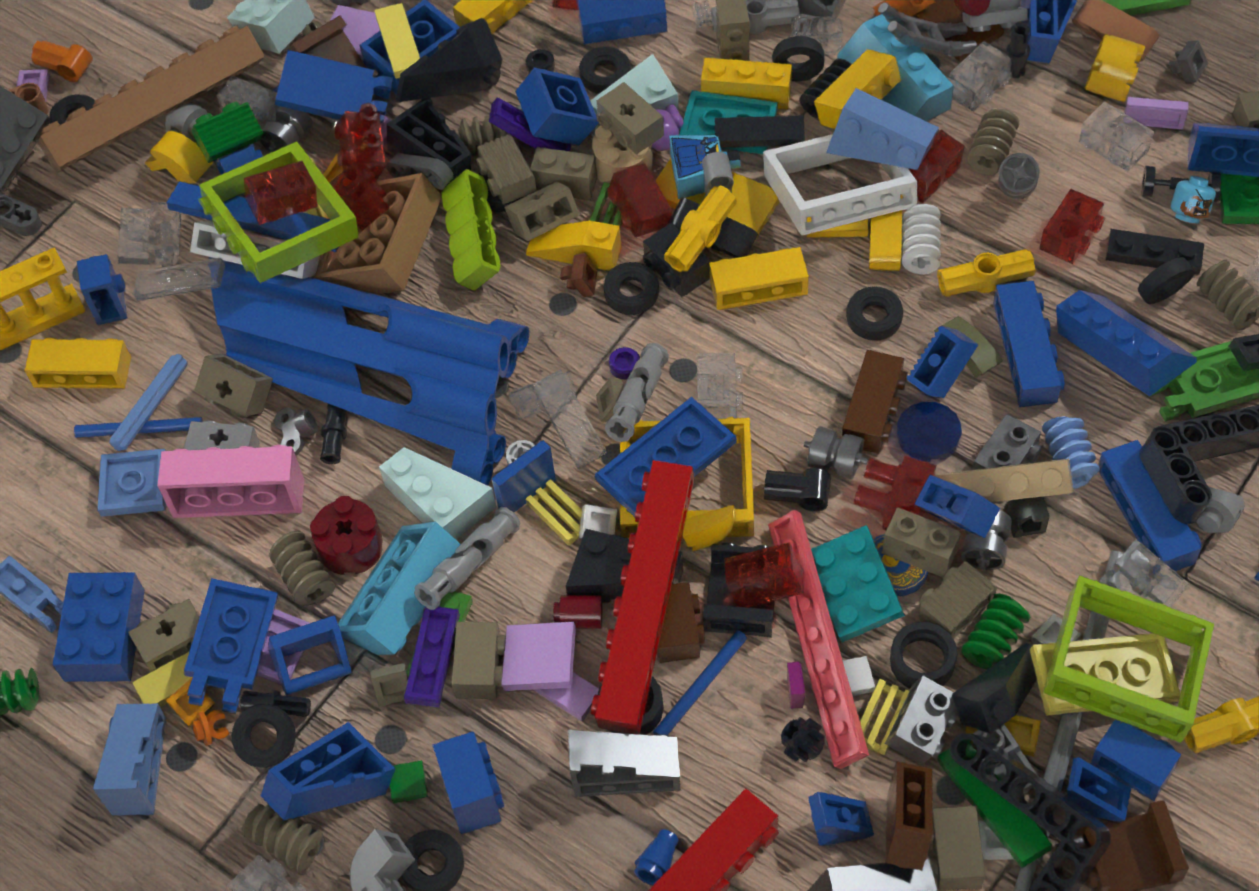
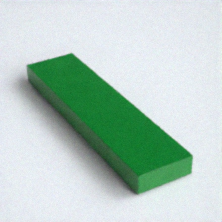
M969 742L966 747V754L971 760L976 756L977 750ZM950 748L938 755L937 762L970 804L976 806L978 814L1021 868L1052 851V843L1037 824L957 764L951 756Z

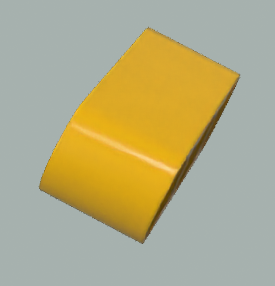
M902 210L870 218L869 270L900 271Z

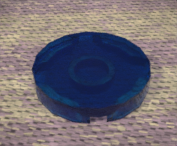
M937 402L913 404L902 412L897 422V437L901 449L910 457L922 462H931V459L940 458V460L948 458L957 450L961 441L962 428L957 414L948 406Z

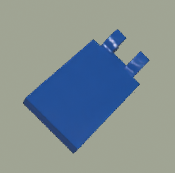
M287 50L275 105L336 120L340 119L362 125L363 118L383 124L388 102L372 101V97L374 94L381 98L389 99L393 78L388 76L373 78L374 70Z
M211 578L184 668V676L193 677L188 690V704L202 706L208 685L225 689L222 703H224L222 711L236 714L242 688L253 689L278 600V592Z

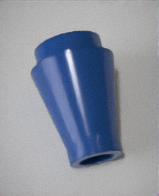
M661 829L656 838L635 860L636 868L634 873L641 881L653 886L671 867L675 847L679 841L678 837L669 830Z

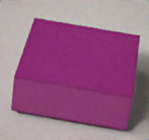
M800 662L787 663L791 709L803 708L805 704V688L802 665Z

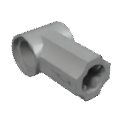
M713 152L706 155L702 160L705 198L714 186H724L732 193L734 181L728 155L722 152Z

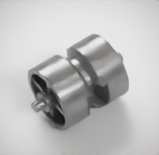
M279 106L272 115V120H269L263 127V136L260 142L271 153L294 142L300 144V140L304 139L313 126L312 119L306 112Z
M1015 153L1005 158L1000 166L998 184L1001 191L1012 199H1023L1031 195L1036 189L1039 180L1040 170L1038 163L1033 157L1025 153Z
M819 426L812 441L804 442V447L809 448L807 466L825 471L830 467H834L835 474L838 476L853 479L858 466L861 463L867 465L868 458L863 457L862 453L864 438L850 434L837 438L836 431Z
M999 510L986 538L966 531L968 535L963 542L962 560L969 563L972 567L981 570L1002 568L1006 562L1007 545L1005 542L1008 541L1012 522L1010 516Z

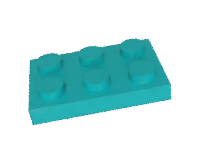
M691 90L683 119L684 123L679 135H715V118L776 116L778 102ZM769 146L724 147L721 149L763 154V151H767Z
M867 525L811 549L828 611L841 642H845L905 616Z

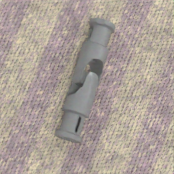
M649 343L642 349L641 359L635 363L624 389L613 408L614 415L606 422L605 431L607 435L616 441L625 442L633 436L634 424L640 421L646 408L645 405L660 379L661 368L668 362L669 354L660 344Z
M506 507L498 508L495 511V516L488 523L481 524L455 550L451 557L444 559L433 569L432 576L429 579L415 586L414 594L417 600L428 609H437L440 606L441 599L448 592L452 593L458 589L474 570L480 567L503 545V540L510 533H516L520 529V521L517 515Z

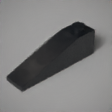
M480 18L461 26L456 30L457 36L450 42L443 40L438 44L439 50L429 58L424 55L403 71L399 78L396 100L406 102L479 92L497 84L501 76L500 69L503 58L487 21Z

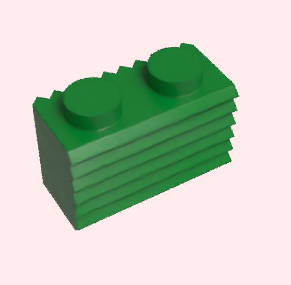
M238 102L230 103L222 108V113L216 116L207 113L195 120L196 124L193 125L192 133L207 163L232 154L262 139L263 130L248 102L241 105Z

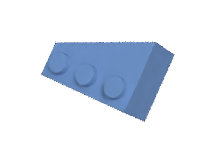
M856 88L842 109L826 153L918 170L932 145L939 127Z
M117 704L114 716L110 719L109 734L93 790L111 815H154L166 725V716L159 704Z

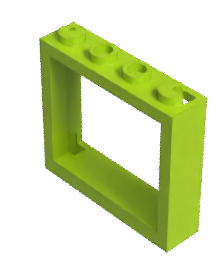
M294 142L199 184L202 197L198 200L203 207L204 214L212 216L217 232L220 235L225 234L232 253H239L246 272L252 271L260 283L359 238L356 216L298 142ZM293 171L329 217L330 221L260 253L223 202Z
M1079 575L1068 597L1043 693L1182 743L1194 723L1214 623ZM1079 607L1191 647L1178 707L1064 666Z

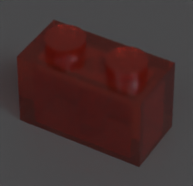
M645 163L613 173L608 187L609 199L613 204H616L625 227L630 228L635 238L667 226L673 210Z

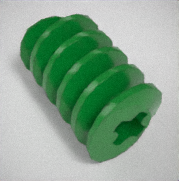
M1001 593L994 594L993 599L987 604V609L981 614L980 621L975 624L974 631L969 634L968 642L962 646L961 651L964 657L976 667L982 669L992 667V665L1004 658L1003 655L1007 656L1012 652L1010 645L1017 643L1018 636L1016 634L1023 633L1024 625L1022 623L1030 621L1031 616L1029 612L1012 597Z
M30 668L27 678H25L22 669L15 671L14 679H11L10 673L7 670L2 672L0 681V715L8 713L9 710L13 713H18L22 709L32 711L36 708L40 689L38 678L33 668Z

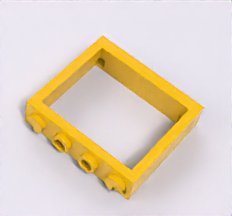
M732 416L726 419H717L737 437V443H741L743 509H735V521L732 530L726 537L754 536L750 418H733ZM640 420L634 424L633 436L628 441L620 442V453L660 421ZM620 504L621 536L629 539L631 533L637 532L639 522H635V517ZM689 510L686 519L714 510Z

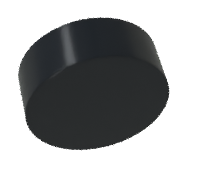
M543 49L529 53L526 57L528 73L534 67L553 72L555 62L552 53Z

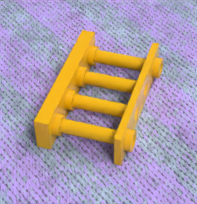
M55 247L0 271V351L86 312L73 284L71 283L65 287L62 285L59 276L67 273V270ZM47 282L52 292L35 300L30 289ZM18 295L23 306L6 313L1 302Z

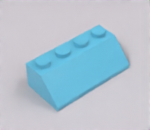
M882 14L862 23L837 55V59H844L851 64L867 49L896 56L901 81L882 101L925 121L951 109L954 85L919 47L901 44L888 30L890 23Z
M437 522L402 526L339 621L338 625L342 638L376 655H395V653L399 652L407 641L406 636L410 629L421 620L424 613L423 609L425 606L417 600L414 594L415 586L429 579L432 576L433 569L444 559L451 557L461 544Z

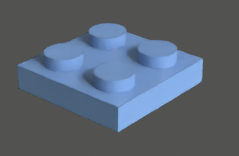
M165 449L101 455L98 512L101 517L166 510V502L157 486L161 451H166Z

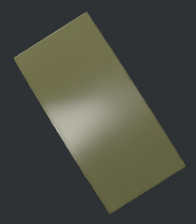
M957 316L941 325L959 330L978 344V347L966 364L975 378L1003 362V359L990 342L963 318Z

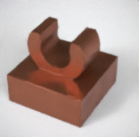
M585 253L574 255L573 266L562 267L560 279H568L567 288L577 289L582 297L594 296L597 269Z

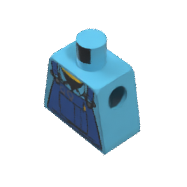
M715 135L669 136L670 156L678 199L705 193L702 160L710 153L721 152L719 138ZM739 150L722 152L728 155L731 169L741 167Z

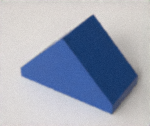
M1079 757L1074 758L1067 788V797L1094 817L1118 822L1125 821L1131 787Z

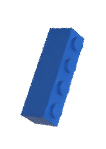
M1034 281L996 285L993 304L1019 408L1057 403L1060 390H1064L1065 382L1063 372L1057 371L1056 363L1058 356L1055 344H1050L1051 328L1049 319L1044 318L1042 314L1044 310L1042 293H1037Z
M1138 440L1102 452L1098 464L1100 468L1099 473L1158 577L1195 565L1202 545L1198 534L1195 531H1191L1188 524L1179 522L1170 513L1140 459L1139 453L1142 446Z

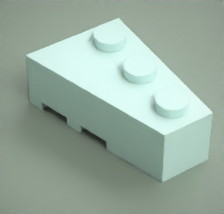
M653 54L590 100L597 116L596 100L625 82L654 109L665 110L668 105L673 104L679 112L678 93ZM599 123L591 132L593 137L595 136L596 128L600 126Z
M405 447L379 466L385 487L422 523L437 522L456 540L496 508L494 493L491 487Z

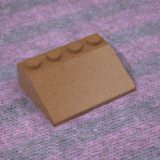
M423 173L354 185L346 205L356 216L359 238L339 246L337 252H326L314 279L378 294L404 291L437 212L442 195Z

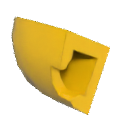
M734 505L686 519L683 538L688 548L692 547L694 552L724 540L732 530L735 521Z

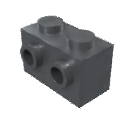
M1006 414L974 460L972 470L1027 464L1028 462L1034 463L1042 450V446L1038 445L1041 431Z
M925 676L918 679L911 686L885 744L920 765L931 757L937 758L946 741L941 738L945 728L949 729L958 716L952 697L954 692Z

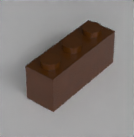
M872 350L866 351L842 428V437L845 434L864 438V451L879 454L882 442H889L893 424L888 422L890 416H897L900 405V398L896 397L898 389L904 391L907 382L908 372L903 371L904 358Z
M897 761L887 794L886 863L901 868H912L922 871L933 837L932 769Z

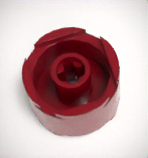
M340 496L334 502L323 507L310 523L311 536L320 560L333 573L341 575L355 572V574L363 573L373 567L381 557L383 538L373 510L361 501L354 500L349 496Z

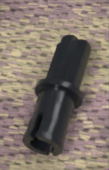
M245 690L240 701L241 712L262 704L279 707L288 715L307 717L311 710V700L309 698L281 696L280 691L276 690L273 693Z

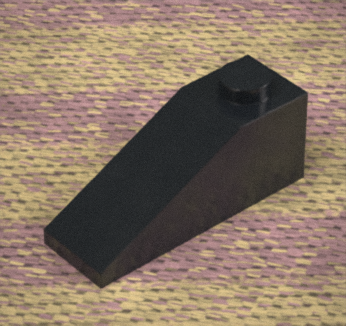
M1025 643L952 693L962 725L991 733L1017 714L1037 680L1029 650L1032 647L1031 644Z

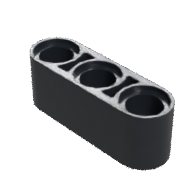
M681 197L668 224L673 223L680 230L681 224L688 212L692 209L697 210L700 204ZM726 217L721 224L718 238L711 248L733 258L745 257L753 246L758 233L752 228Z

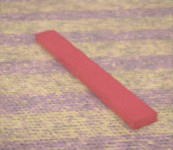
M792 510L768 524L774 548L779 549L778 563L833 765L836 768L843 769L869 756V752L800 512Z

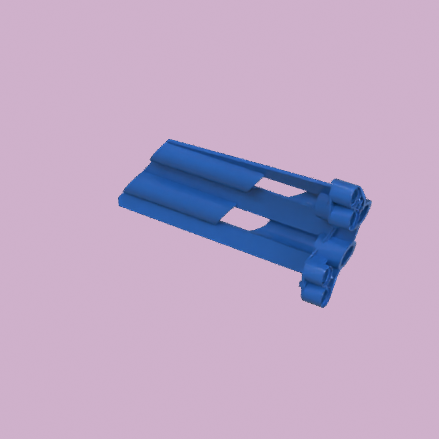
M209 257V268L215 283V288L211 287L217 325L224 338L226 356L273 378L272 383L454 450L455 454L451 469L487 486L489 485L493 474V463L496 464L501 461L506 449L505 436L496 434L495 431L497 419L495 393L499 377L509 378L513 374L517 361L516 354L522 353L528 344L529 328L527 326L502 319H496L490 324H484L311 277L301 279L279 274L260 283L252 271L246 272L242 264ZM343 306L389 318L385 333L382 334L349 325ZM355 364L405 378L412 390L410 403L402 405L363 394Z

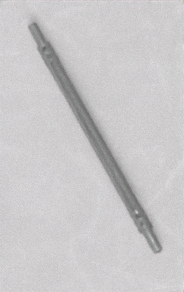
M1111 551L1104 577L1099 579L1100 583L1119 589V582L1117 580L1124 558L1122 552ZM1091 611L1083 640L1104 638L1109 617ZM1083 712L1061 714L1043 780L1060 792ZM1036 823L1046 837L1049 838L1050 832ZM1043 856L1020 868L1014 891H1029L1036 867L1042 863Z

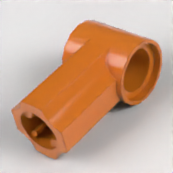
M43 40L42 42L37 41L32 47L31 59L34 64L55 70L65 80L74 83L80 79L93 61L90 52L77 44L66 48Z

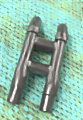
M886 2L882 3L878 8V11L890 23L888 30L903 45L922 47L942 52L948 56H962V54L975 53L977 51L975 41L952 42L944 40V38L953 37V35L966 34V23H934L907 16L904 13L898 12ZM920 31L928 33L929 37L921 35Z

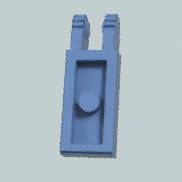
M8 556L0 564V594L30 619H35L47 631L52 633L57 626L49 616H46L41 611L50 604L61 615L63 601L56 596L51 588L11 556Z

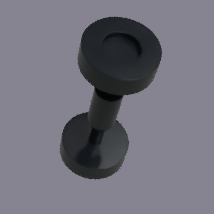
M1145 166L1141 195L1152 197L1154 185L1169 186V189L1175 190L1179 181L1189 179L1170 177V180L1155 179V166ZM1210 171L1208 186L1215 190L1214 203H1217L1221 187V172Z

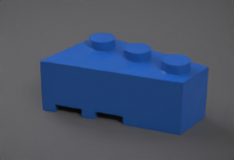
M1021 0V7L1027 8L1028 20L1021 21V23L1026 24L1030 28L1028 37L1030 55L1026 60L1050 64L1077 0Z
M347 722L269 769L260 796L283 820H288L386 795L395 768Z

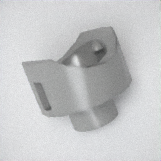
M190 102L167 115L165 122L166 131L178 132L196 143L197 141L192 133L193 125L196 124L195 120L207 114V111Z
M1209 487L1212 499L1196 521L1197 525L1207 533L1229 532L1244 511V500L1241 495Z

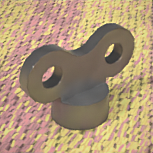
M286 407L278 411L275 416L274 424L284 434L280 445L290 446L292 442H295L293 446L295 455H298L303 449L304 441L302 438L318 432L317 422L307 409L296 414L294 410ZM288 416V420L283 423L284 418Z

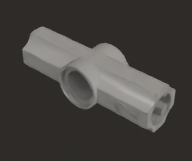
M746 0L750 34H760L766 30L767 26L799 23L797 0ZM711 7L713 32H716V7Z

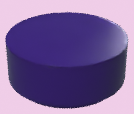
M628 347L618 348L613 351L609 357V368L612 375L618 379H628L635 363L640 360L639 354L634 349Z

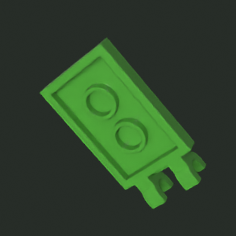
M1229 341L1191 352L1190 354L1197 358V362L1152 395L1161 393L1168 387L1173 395L1165 397L1164 402L1167 406L1161 407L1159 410L1164 421L1172 420L1187 410L1191 417L1194 418L1258 399L1259 369L1243 371L1228 347L1231 343Z

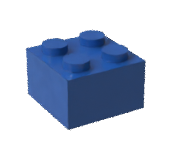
M534 67L515 91L530 131L535 137L580 146L599 123L581 78Z
M472 731L433 744L461 835L501 822L498 809L505 807L485 741L477 743L475 733Z

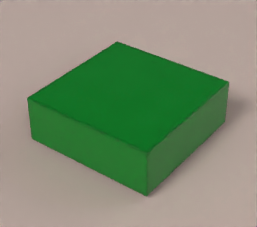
M422 760L392 765L395 768L390 782L393 804L428 797Z

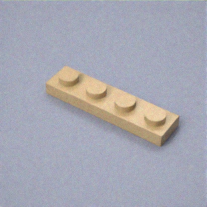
M1069 459L935 475L937 478L973 491L990 502L1074 492Z

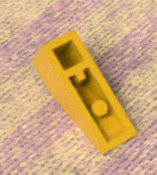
M596 221L561 224L531 239L526 250V256L573 264L574 255L585 253L596 269L610 271L616 266L622 248L620 226Z

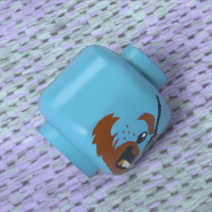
M1190 176L1189 180L1177 183L1170 206L1171 210L1176 213L1175 217L1189 223H1199L1201 219L1209 217L1216 195L1215 190L1208 186L1209 180L1198 176Z

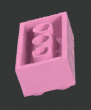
M273 445L260 448L241 446L235 449L210 447L206 450L175 449L173 451H161L157 486L173 518L302 513L304 477L292 446Z

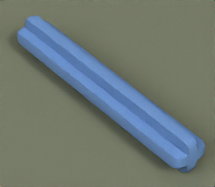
M176 354L169 358L112 435L109 443L115 450L122 451L128 448L185 370L187 361L182 355Z

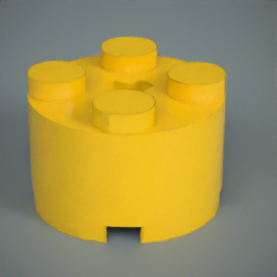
M1104 34L1098 47L1095 61L1092 64L1085 90L1125 102L1130 85H1133L1138 72L1137 63L1134 62H1140L1145 45Z

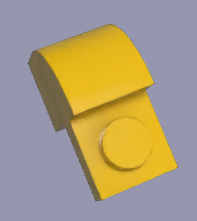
M167 131L150 150L151 156L145 162L152 171L167 169L178 182L181 181L188 184L196 183L214 163L213 161L207 163L200 147L188 137L175 131Z

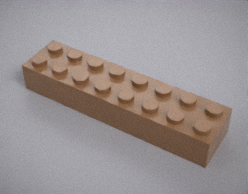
M238 25L223 32V35L219 37V41L214 42L213 39H209L197 46L198 49L194 51L195 54L189 56L185 52L172 60L167 69L164 70L162 66H159L146 74L147 76L143 78L144 81L138 83L135 79L120 87L121 90L118 91V95L112 97L108 93L94 101L95 104L92 105L93 108L86 111L82 107L69 114V117L66 119L67 122L60 125L56 121L44 127L40 133L41 136L38 144L55 173L62 171L256 66L265 55L249 27L245 26L239 29Z

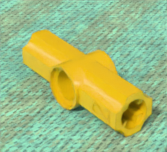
M721 185L718 187L714 186L698 209H692L685 216L679 235L664 254L665 261L673 269L679 272H687L705 247H711L715 243L721 230V224L737 203L736 197L729 189Z
M1024 249L999 256L986 252L979 254L974 259V262L938 270L937 278L941 294L948 297L973 290L981 293H990L996 289L998 284L1035 276L1036 269L1030 250Z
M1259 696L1247 701L1244 698L1232 699L1220 705L1215 712L1195 718L1193 726L1184 738L1188 748L1196 754L1227 742H1231L1233 745L1241 744L1259 734Z

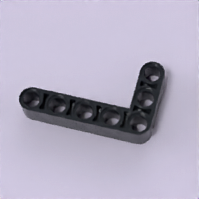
M1259 405L1161 425L1153 429L1142 446L1139 456L1170 513L1176 520L1184 524L1196 522L1212 499L1211 490L1194 462L1259 448Z
M970 733L957 735L950 745V753L953 760L1061 841L1029 888V891H1044L1046 888L1051 891H1079L1110 845L1111 834L1109 829L1101 821L988 738ZM970 741H973L977 746V753L970 760L966 754V747ZM999 762H1002L1006 768V775L1001 781L994 774V769ZM1029 783L1034 786L1036 796L1031 803H1028L1023 795L1024 788ZM1058 805L1062 806L1066 813L1065 821L1061 825H1058L1053 819V811ZM1088 827L1092 828L1096 834V842L1092 848L1087 847L1083 841V833ZM1067 858H1070L1076 867L1075 874L1071 878H1068L1062 870L1063 862Z

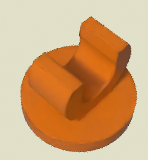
M213 710L207 716H205L203 711L197 712V720L192 721L197 741L203 740L204 744L208 746L212 745V737L223 739L229 735L226 727L213 728L217 720L226 718L222 710Z

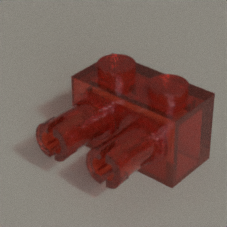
M364 103L360 107L359 112L345 111L340 121L335 124V139L339 140L340 144L338 165L342 167L343 178L378 179L386 167L380 114L376 113L377 108L371 103Z
M904 456L902 464L898 466L869 458L864 478L892 486V491L884 493L859 485L853 505L880 512L883 517L882 530L885 531L897 507L923 516L924 510L914 504L929 475L935 476L937 465Z

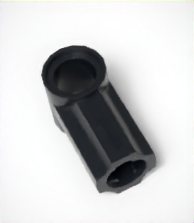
M818 468L806 469L802 473L767 470L764 500L798 503L801 508L808 511H823L828 506L831 475L827 471Z

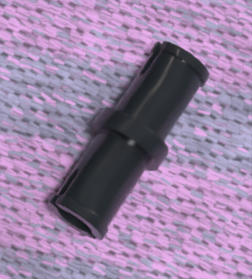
M1017 23L1016 27L1014 25L1011 27L1010 43L1006 49V55L1009 58L1007 74L1012 78H1020V70L1021 75H1025L1026 59L1030 55V46L1028 45L1030 28L1023 23Z
M327 404L326 422L321 428L323 444L320 460L326 464H338L341 460L342 441L347 435L345 427L347 410Z

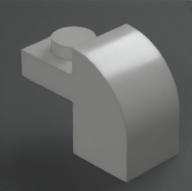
M374 829L361 844L351 864L350 882L353 891H404L397 880L415 859L398 834Z

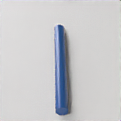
M202 417L149 420L138 434L189 431L191 421L203 422ZM122 422L75 425L74 434L76 438L112 436Z
M737 630L654 729V735H669L747 640L743 632Z

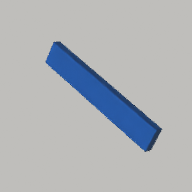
M179 181L166 202L168 210L212 221V216L210 214L206 216L202 205L199 203L198 199L202 197L200 187ZM235 196L223 202L241 228L286 240L330 221L327 218L240 196ZM337 247V248H335V249H333V250H331V251L337 252V250H338L339 247Z

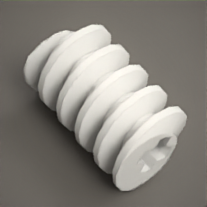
M918 204L905 210L902 215L901 263L905 269L915 274L925 275L932 273L941 264V261H939L941 251L939 250L941 246V241L939 240L941 236V231L939 230L941 226V221L939 220L941 212L934 205Z

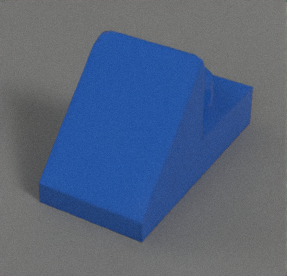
M819 791L808 797L812 812L811 817L820 846L870 838L874 835L865 801Z

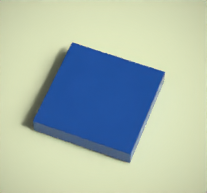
M544 440L540 441L492 477L498 508L506 507L516 512L526 504L528 496L531 495L533 497L536 495L537 489L540 487L542 489L545 488L546 482L550 479L553 482L556 481L551 447Z

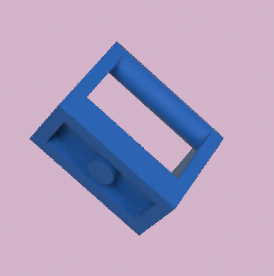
M335 615L269 637L268 651L286 696L352 673ZM331 641L339 664L290 680L284 660L285 656Z

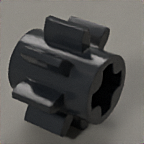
M799 717L798 720L794 719L788 722L781 733V744L786 746L784 754L794 761H798L800 758L804 762L818 757L825 744V736L819 732L822 726L810 717L806 721Z

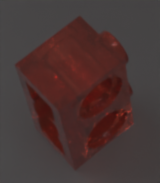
M940 130L935 135L932 145L918 170L909 169L917 180V200L922 204L961 167L965 145L943 130Z
M303 161L243 178L246 201L259 225L318 207L316 185Z
M354 162L330 182L331 186L356 216L357 226L361 231L390 208L384 200L387 193L367 167L361 170Z
M1070 188L1044 228L1039 250L1073 264L1079 254L1085 255L1092 240L1090 238L1092 233L1098 234L1105 221V217L1102 216L1104 203Z
M790 542L725 558L726 585L737 607L748 608L804 594L802 567Z

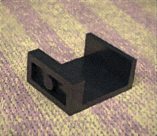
M728 542L720 545H711L707 604L704 605L703 614L705 632L734 634L739 630L745 635L772 637L779 549H771L764 545L744 547Z

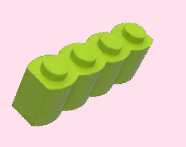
M466 169L442 190V204L447 211L445 216L446 229L451 235L449 238L450 254L454 258V278L459 285L475 291L499 272L500 259L495 249L496 235L491 225L492 212L487 201L488 188L482 176Z

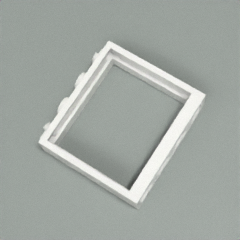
M833 134L763 151L764 176L801 236L908 209L917 205V180L910 170L905 167L882 163L880 164L891 180L804 201L788 174L850 159V157L826 153ZM808 217H811V222H807Z

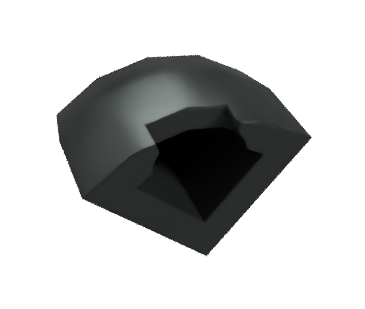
M1044 497L1011 500L1007 508V514L1012 520L1011 532L1013 538L1046 532L1050 515Z

